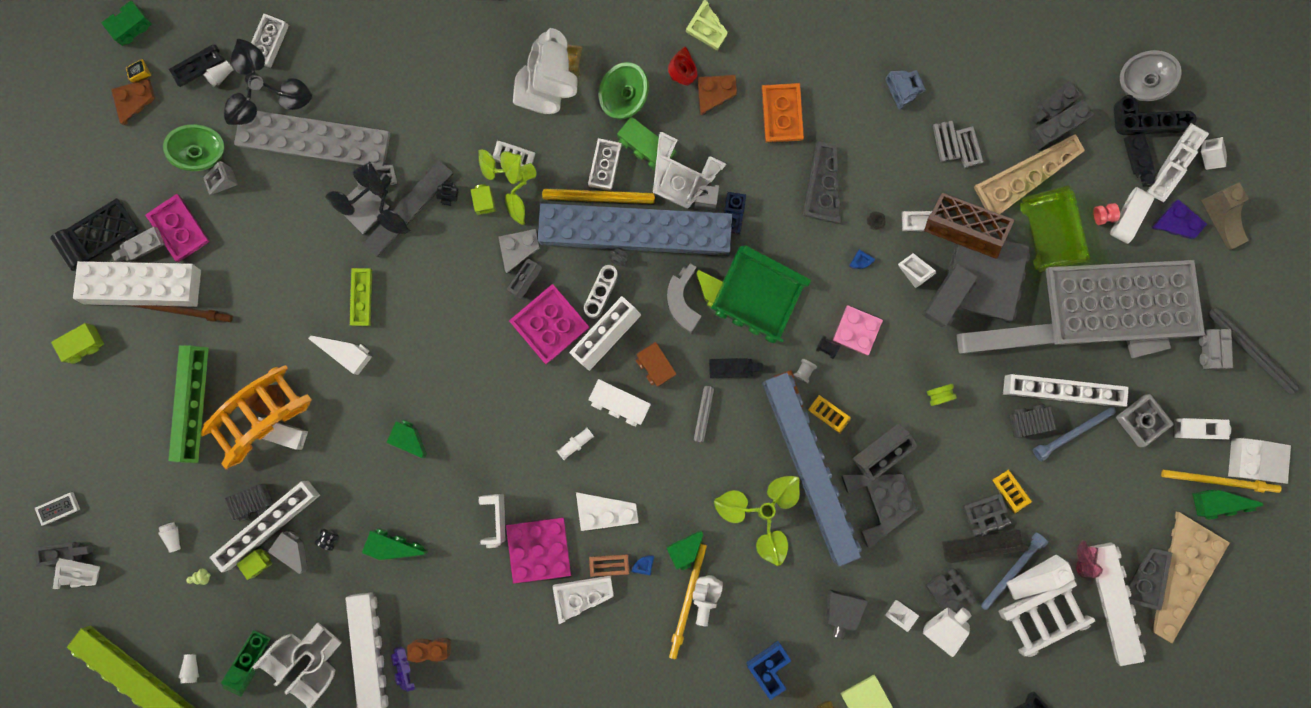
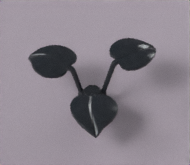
M236 40L231 54V65L236 72L246 75L245 82L248 85V92L246 98L241 93H235L227 99L224 107V119L228 125H243L254 120L257 114V107L252 101H249L251 99V91L260 90L263 86L280 94L278 101L285 109L297 110L310 102L312 93L299 79L289 78L281 84V91L263 82L262 78L255 72V70H261L265 65L263 53L254 44L246 40Z
M371 162L357 167L353 172L356 181L361 186L366 187L353 200H348L344 193L338 191H331L325 196L331 206L339 213L352 215L355 212V208L351 204H354L369 190L375 195L382 194L379 207L381 214L377 216L379 223L393 233L405 234L411 231L396 212L388 209L383 210L385 198L388 194L386 189L391 183V179L385 173H377Z

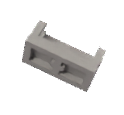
M701 186L699 189L702 191L706 190L708 193H701L699 196H696L694 209L715 212L719 186Z

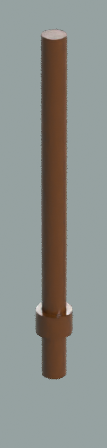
M126 305L206 318L207 321L212 322L218 320L231 323L233 319L232 315L218 313L216 310L204 311L179 306Z

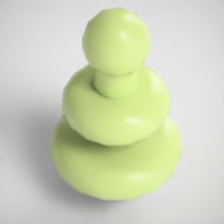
M202 568L195 572L192 577L189 576L186 581L189 584L194 582L195 584L205 585L209 582L211 575L206 569Z

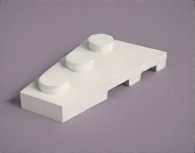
M576 492L581 531L639 523L636 503Z
M611 576L553 585L559 624L614 596Z

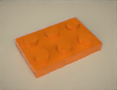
M800 83L762 85L765 143L803 141Z

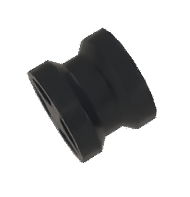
M322 528L320 530V537L316 539L315 545L325 550L333 551V544L338 540L339 535Z

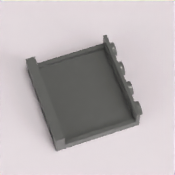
M1005 241L998 259L955 243L948 274L955 265L959 264L977 276L975 280L977 284L971 293L968 292L964 297L966 302L961 309L1002 319L1006 323L1013 321L1018 312L1016 303L1017 300H1020L1022 294L1020 289L1021 282L1026 277V271H1024L1025 264L1030 259L1029 246Z

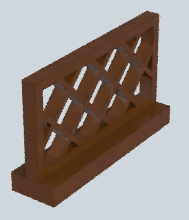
M941 193L932 213H930L924 231L998 259L1015 220ZM942 201L949 202L952 206L944 207ZM960 209H968L970 213L963 214ZM955 210L958 216L950 217L948 212ZM943 213L946 219L936 215ZM984 215L989 220L981 221L979 216ZM973 217L976 223L969 224L966 219ZM961 220L964 226L954 222ZM1002 222L1008 224V226L1000 228L997 223ZM992 224L995 230L987 231L985 226ZM980 227L983 233L973 230V228ZM998 234L1001 240L991 236Z

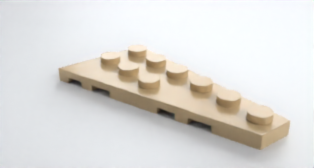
M1180 512L1175 513L1176 522L1174 529H1172L1171 547L1168 549V552L1172 553L1162 610L1156 609L1152 630L1153 633L1170 643H1173L1230 544V542Z

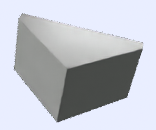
M222 161L217 162L203 177L209 195L238 185L232 168Z

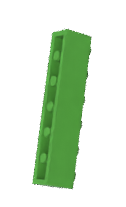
M179 346L168 461L198 463L209 347Z

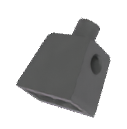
M828 590L826 622L835 626L833 637L844 639L846 629L856 631L867 606V600Z

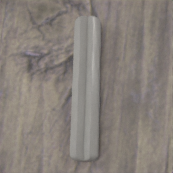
M704 387L694 441L704 442L714 387Z

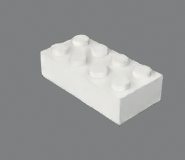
M263 14L251 43L263 53L265 58L264 66L271 68L289 25L285 21L267 14Z
M598 138L588 182L589 187L612 191L622 147L621 143Z

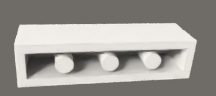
M621 296L569 353L590 371L638 320L641 314Z

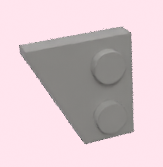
M536 229L498 237L506 273H510L514 267L524 262L528 256L540 249Z

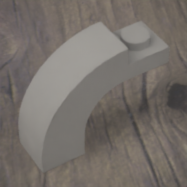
M691 263L688 267L684 266L679 273L680 279L674 275L672 276L667 291V303L671 316L681 328L690 334L702 317L687 306L683 297L684 288L697 268Z

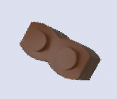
M437 638L432 641L417 639L407 646V659L411 662H422L427 659L435 662L443 661L451 655V640L447 638Z

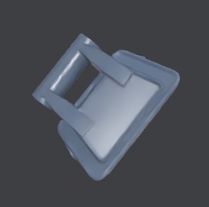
M905 70L891 71L885 78L898 109H902L911 103L918 93L926 91L917 70L909 73ZM911 79H913V82H914V84H915V86H916L915 88H914V86H913V84H912V82H911Z

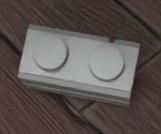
M1231 329L1204 330L1205 335L1199 337V344L1202 346L1200 364L1203 365V369L1233 368Z

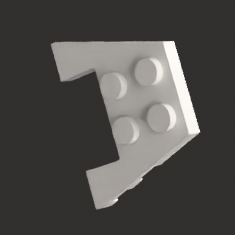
M660 132L653 193L688 209L696 200V196L703 192L699 188L707 186L709 182H712L715 175L726 164L713 157H709L702 174L670 159L677 139Z

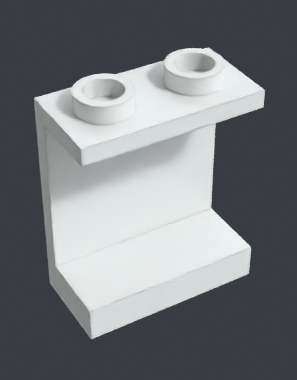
M504 494L483 495L479 497V505L495 504L496 537H487L481 540V545L486 544V548H496L506 541Z

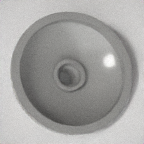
M1157 50L1142 52L1125 63L1120 73V85L1127 95H1133V98L1139 101H1154L1164 98L1172 93L1180 83L1182 76L1180 63L1173 55L1167 52Z

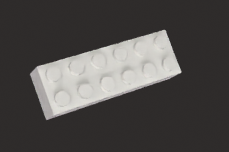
M77 261L73 299L82 304L197 307L201 270L193 264Z

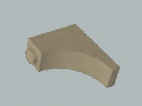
M1240 182L1201 200L1228 250L1249 241L1241 220L1243 204L1249 198Z

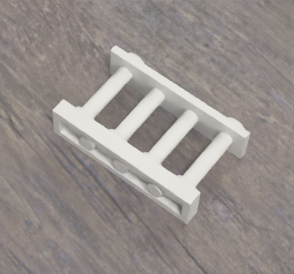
M1074 580L1058 589L1025 597L998 611L1001 618L1012 621L1024 644V647L1018 649L1020 654L1025 657H1032L1038 654V650L1077 630H1086L1091 626V623L1095 622L1093 617L1083 616L1071 593L1072 588L1077 586ZM1059 594L1064 595L1076 618V621L1068 625L1064 622L1054 602V597ZM1042 603L1047 604L1059 627L1058 630L1050 634L1037 611V606ZM1024 612L1030 613L1042 638L1031 642L1019 619L1020 614Z

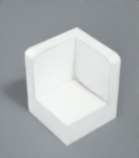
M1223 137L1204 140L1201 154L1205 169L1226 167L1227 153Z
M895 600L885 616L907 632L919 617V615L898 600Z

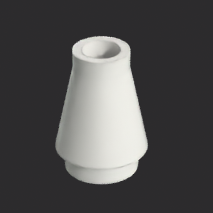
M225 61L207 69V72L203 75L214 87L216 85L219 86L234 69Z
M175 522L160 526L158 534L168 548L169 553L181 549L178 526L175 525Z
M196 654L184 655L179 674L180 683L197 682V677H199Z

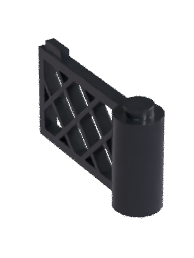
M116 198L69 228L55 232L51 235L50 239L70 270L76 271L77 261L89 262L122 240H129L137 236L136 232L139 229L119 199ZM117 205L120 209L118 217L109 216L110 209ZM103 217L101 227L92 226L95 218ZM108 219L117 220L115 230L106 229ZM121 221L128 222L132 227L126 232L119 231ZM80 227L87 228L85 237H78L75 230ZM91 229L100 230L98 240L89 239ZM105 231L114 233L112 240L109 242L102 241ZM88 242L97 243L96 250L89 254L86 250Z

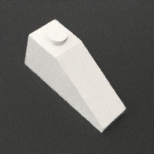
M316 336L308 338L356 375H359L372 358L368 354L369 350L362 344L358 346Z
M1054 555L1006 583L1013 599L1017 600L1058 589L1074 580L1075 577L1069 563L1058 555Z

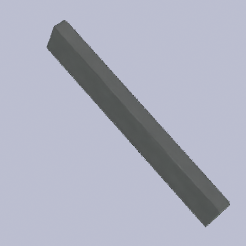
M438 161L393 211L408 225L437 193L438 185L443 186L444 181H448L454 173L441 161ZM380 224L364 241L363 245L376 257H379L399 234L388 231Z

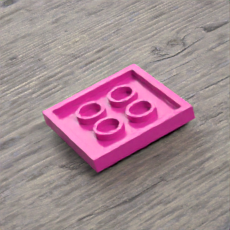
M553 284L509 320L546 365L590 328Z
M564 517L506 525L513 584L571 576Z

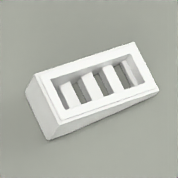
M497 141L493 153L495 162L500 163L501 150L505 149L507 152L513 151V154L520 153L522 155L521 166L524 165L522 164L524 155H528L526 164L533 163L534 152Z

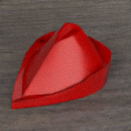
M685 46L671 59L668 72L673 81L689 86L697 78L698 74L695 63Z

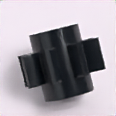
M444 181L443 186L438 185L437 199L441 200L442 205L451 206L452 201L457 202L459 189L454 187L455 184L453 182Z

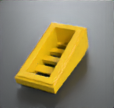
M818 395L808 409L809 412L839 434H841L851 420L850 416L820 395ZM823 402L824 406L819 412H816V409ZM828 407L831 408L827 415L823 417L822 415ZM834 412H836L837 415H836V416L834 417V419L830 422V421H829L830 417L832 416V414H833ZM842 416L844 419L837 427L835 424Z
M1009 469L992 480L1014 514L1032 503ZM1006 478L1010 479V481L1001 486V481ZM1013 484L1014 488H1012L1008 492L1004 490ZM1018 491V495H1016L1012 499L1009 497L1011 494ZM1018 499H1023L1021 503L1017 505L1014 504V502Z

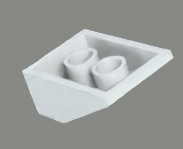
M1231 438L1228 477L1288 484L1291 445L1245 438Z

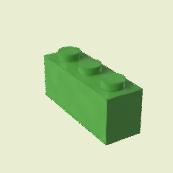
M631 116L617 133L618 142L626 149L628 147L634 151L633 154L640 160L645 159L649 162L648 166L655 171L659 137ZM673 149L672 154L670 156V159L672 160L676 156L675 149Z

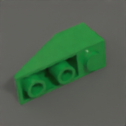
M1211 489L1192 493L1197 516L1205 517L1206 520L1216 519L1219 514H1225V516L1236 515L1237 511L1240 510L1252 512L1256 511V507L1263 506L1262 502L1221 490Z
M377 528V530L370 531L362 553L378 560L424 555L428 553V550L424 549V545L420 543H408L406 538L395 535L393 537L388 535V531Z
M255 630L252 631L221 682L225 690L242 697L257 670L252 667L264 655L271 638Z

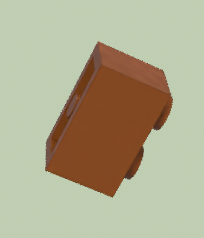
M656 342L636 354L638 359L635 361L641 370L643 368L646 369L648 373L646 378L651 386L655 384L659 387L677 375Z

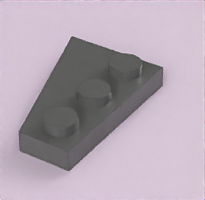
M1154 548L1149 549L1128 585L1131 592V597H1128L1130 603L1162 610L1172 558L1171 552Z

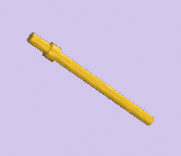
M1162 470L1161 476L1165 478L1253 489L1255 492L1261 493L1265 491L1281 492L1280 485L1267 484L1265 481L1256 480L1252 482L1171 470Z
M701 543L694 562L676 633L672 636L671 642L673 644L669 655L671 659H677L680 645L683 644V633L693 599V591H695L696 581L699 577L707 545Z

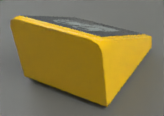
M143 59L126 67L128 78L132 83L152 76Z

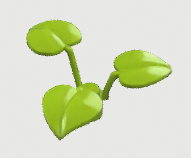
M480 149L478 151L479 165L487 179L493 180L495 173L505 172L511 184H516L518 181L521 182L511 191V194L505 195V204L509 215L517 223L525 225L524 204L515 193L519 188L527 184V180L536 177L534 165L528 163L521 166L522 155L505 151L500 155L502 169L495 168L493 156L488 151Z
M784 476L772 481L768 486L767 495L773 501L772 503H764L760 508L747 509L748 500L742 492L735 490L728 491L714 500V506L718 514L730 523L742 522L745 519V512H758L761 519L767 520V534L758 538L756 549L760 557L776 566H780L786 558L788 541L781 531L771 533V518L776 513L774 505L777 503L783 509L796 505L800 495V479L796 476Z

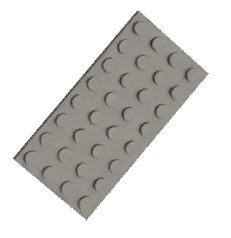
M1194 260L1046 268L1055 345L1201 337L1205 335Z

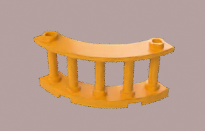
M286 365L280 368H272L267 374L241 389L203 424L201 436L212 433L225 451V458L221 463L225 470L243 462L246 455L253 448L251 444L257 438L261 440L274 430L272 427L274 424L282 419L286 422L306 411L312 401L309 395L296 396L283 378L288 369ZM277 382L289 398L290 403L283 407H277L264 388ZM256 392L271 411L270 415L262 421L258 420L245 402ZM238 406L252 424V429L245 435H242L229 417ZM223 422L236 439V444L233 447L230 446L219 430Z

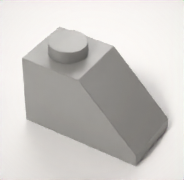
M293 531L281 532L268 552L297 573L306 572L305 550L303 541L299 539L300 536Z

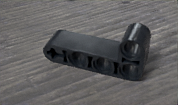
M1125 95L1114 105L1115 129L1121 135H1136L1144 132L1145 134L1180 133L1186 131L1191 123L1195 125L1197 120L1196 115L1191 111L1139 113L1138 101L1136 98H1133V95ZM1123 103L1128 105V109L1123 106ZM1163 119L1166 120L1167 126L1164 125ZM1144 120L1148 122V127L1145 126ZM1125 121L1129 123L1130 128L1125 125Z

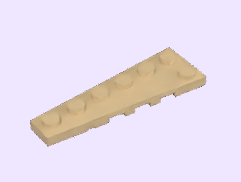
M1075 134L975 185L974 189L985 209L1001 214L1085 150Z

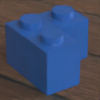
M779 641L747 661L746 664L769 700L786 690L785 685L776 672L790 663L791 659Z

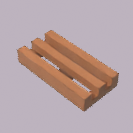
M628 554L589 557L590 577L629 574ZM624 559V562L594 564L593 562L601 560ZM625 566V570L594 572V568Z

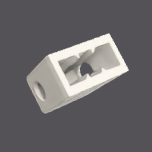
M946 608L924 624L923 634L950 656L954 657L970 633V625L966 621L971 617V614L965 608H962L957 614L950 608Z

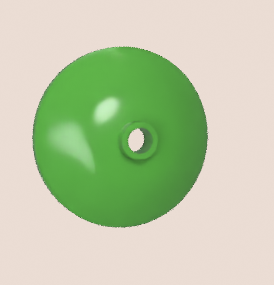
M630 62L620 63L612 67L602 79L599 88V102L603 111L615 119H626L635 115L643 107L648 96L649 81L646 73L641 67Z
M191 124L172 130L164 140L163 150L167 160L175 167L186 171H202L213 167L221 160L224 154V143L221 136L213 129L203 125Z

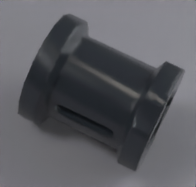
M823 336L816 351H822L834 359L841 344H835L826 339V336Z

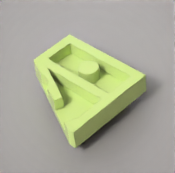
M707 0L702 2L686 28V33L717 51L728 34L724 26L720 24L717 15L709 7Z

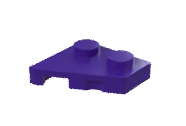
M1177 199L1151 228L1167 231L1173 235H1181L1184 238L1194 239L1207 223Z
M394 648V654H391L393 666L397 668V673L395 674L396 685H399L400 688L407 692L415 690L414 683H410L409 673L411 671L405 648Z

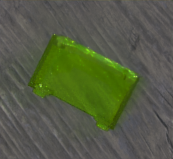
M1068 185L1022 198L1023 203L1020 204L1022 214H1026L1029 218L1037 251L1036 258L1033 259L1036 270L1039 269V272L1042 273L1046 272L1048 267L1075 266L1091 262L1072 187Z

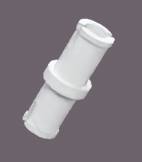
M586 427L585 430L574 438L571 437L568 443L556 451L565 460L576 450H581V446L594 438V436Z

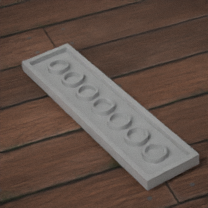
M257 111L253 121L237 126L234 145L236 147L363 166L371 162L373 167L385 165L390 132Z

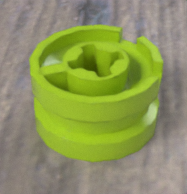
M953 383L926 391L927 395L931 398L930 405L934 406L957 399L956 393L953 392Z

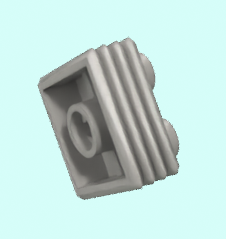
M1151 394L1143 395L1116 416V419L1138 447H1146L1174 425ZM1143 417L1147 418V420H1145L1146 424L1142 423Z

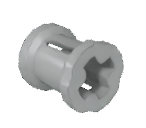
M802 359L801 366L793 376L808 384V379L817 366L808 360Z

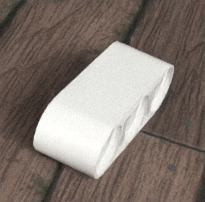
M1138 187L1134 188L1120 212L1119 221L1114 223L1110 235L1126 244L1130 243L1147 214L1154 196Z
M612 265L602 267L584 305V311L589 318L595 319L602 314L614 288L618 273ZM611 270L614 272V277L606 279L604 278V273ZM598 288H605L606 294L599 297L596 295ZM597 305V313L590 314L588 312L589 306Z

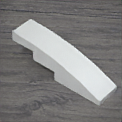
M1191 123L1154 179L1155 183L1151 184L1147 192L1164 203L1186 173V168L1198 153V148L1209 133Z

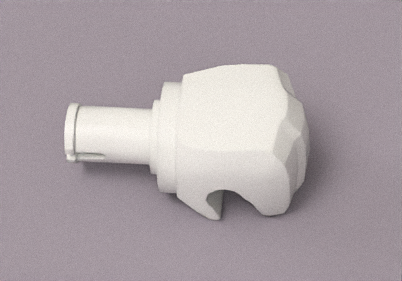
M712 575L699 577L696 581L695 591H693L694 604L699 607L695 624L700 626H708L710 609L717 607L716 602L723 588V582Z

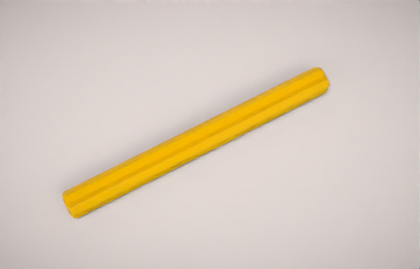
M543 189L542 192L544 200L635 204L655 203L654 193Z

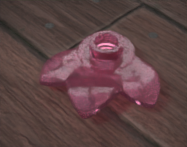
M1082 541L1078 545L1076 571L1082 578H1088L1089 576L1097 578L1103 572L1102 567L1097 564L1098 548L1088 547L1086 541Z

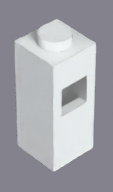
M258 417V420L261 421L265 419L264 417ZM277 422L272 426L274 430L262 438L289 448L302 450L308 431Z
M1174 419V438L1229 439L1231 434L1229 420Z

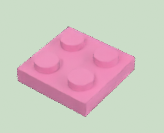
M847 305L832 341L868 356L883 320Z

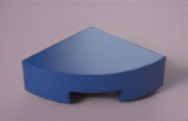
M858 250L849 267L853 269L866 268L875 261V258Z
M648 555L637 560L631 572L651 575L654 556Z

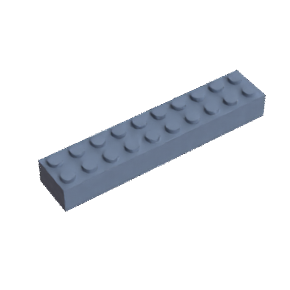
M540 203L538 242L540 245L729 256L732 214Z
M784 373L762 383L833 563L841 566L861 558L859 552H862L860 544L853 539L854 529L851 523L845 519L844 515H847L843 503L840 504L837 497L840 496L838 489L830 481L832 474L829 467L824 466L822 461L825 459L821 448L818 449L816 446L817 436L814 430H810L808 426L810 419L807 412L802 411L801 405L803 401L800 394L795 393L793 387L796 384L792 375L789 376L788 373Z

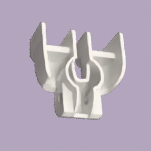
M550 28L547 32L542 33L533 43L527 66L522 67L515 77L513 103L515 105L543 114H554L560 110L561 98H569L576 95L578 80L574 73L569 72L567 40L560 31Z
M317 623L302 641L293 634L281 637L252 668H261L276 680L274 685L278 686L296 663L305 654H308L312 658L309 665L284 693L286 695L288 693L293 694L307 708H312L334 678L335 669L327 660L342 642L320 623Z

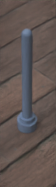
M1110 407L1048 445H1038L1033 448L1034 455L1040 462L1049 458L1051 451L1114 415L1116 409Z
M1037 532L1032 536L1029 548L982 603L981 607L984 610L989 609L1008 586L1006 582L1012 580L1033 554L1038 549L1045 548L1049 543L1043 536Z

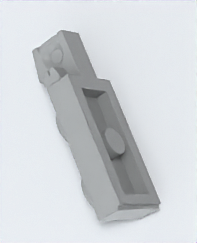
M152 227L121 244V249L111 255L114 261H123L125 259L126 261L137 260L162 247L165 243L158 227Z

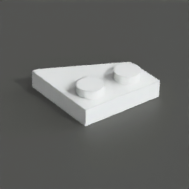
M59 558L56 564L53 589H60L61 585L69 584L71 588L82 585H96L100 566Z

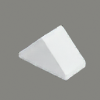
M914 253L898 264L915 288L936 274L932 267Z

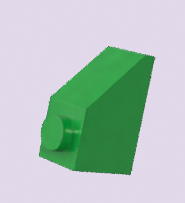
M396 421L386 443L420 458H426L427 453L418 429L412 427L413 423L409 421Z
M701 530L666 546L676 570L681 568L682 571L692 566L691 563L695 560L703 538Z

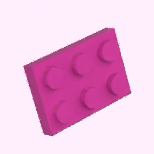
M178 194L145 214L151 225L158 227L166 248L178 263L210 242Z

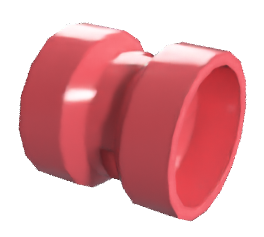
M1112 203L1106 207L1102 205L1094 207L1093 216L1096 224L1103 225L1106 222H1118L1120 219L1118 205Z

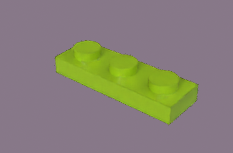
M351 268L350 326H371L372 269Z

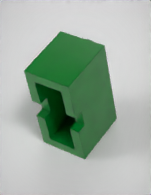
M132 0L119 9L121 13L117 16L112 14L101 22L111 37L121 46L131 43L133 38L147 31L148 27L152 25L145 13Z

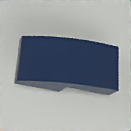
M727 192L724 213L732 214L731 233L740 234L746 194Z

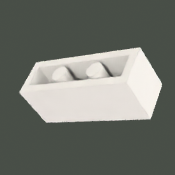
M599 379L589 398V401L592 402L591 406L602 410L604 407L610 410L608 414L618 419L621 415L627 418L626 423L635 427L637 424L642 425L651 406L650 403Z

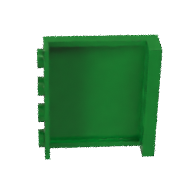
M740 246L711 309L716 311L715 315L726 319V317L732 319V323L736 326L743 327L744 325L748 327V331L752 334L766 336L765 340L770 343L783 342L784 340L780 337L803 287H808L811 279L748 246Z

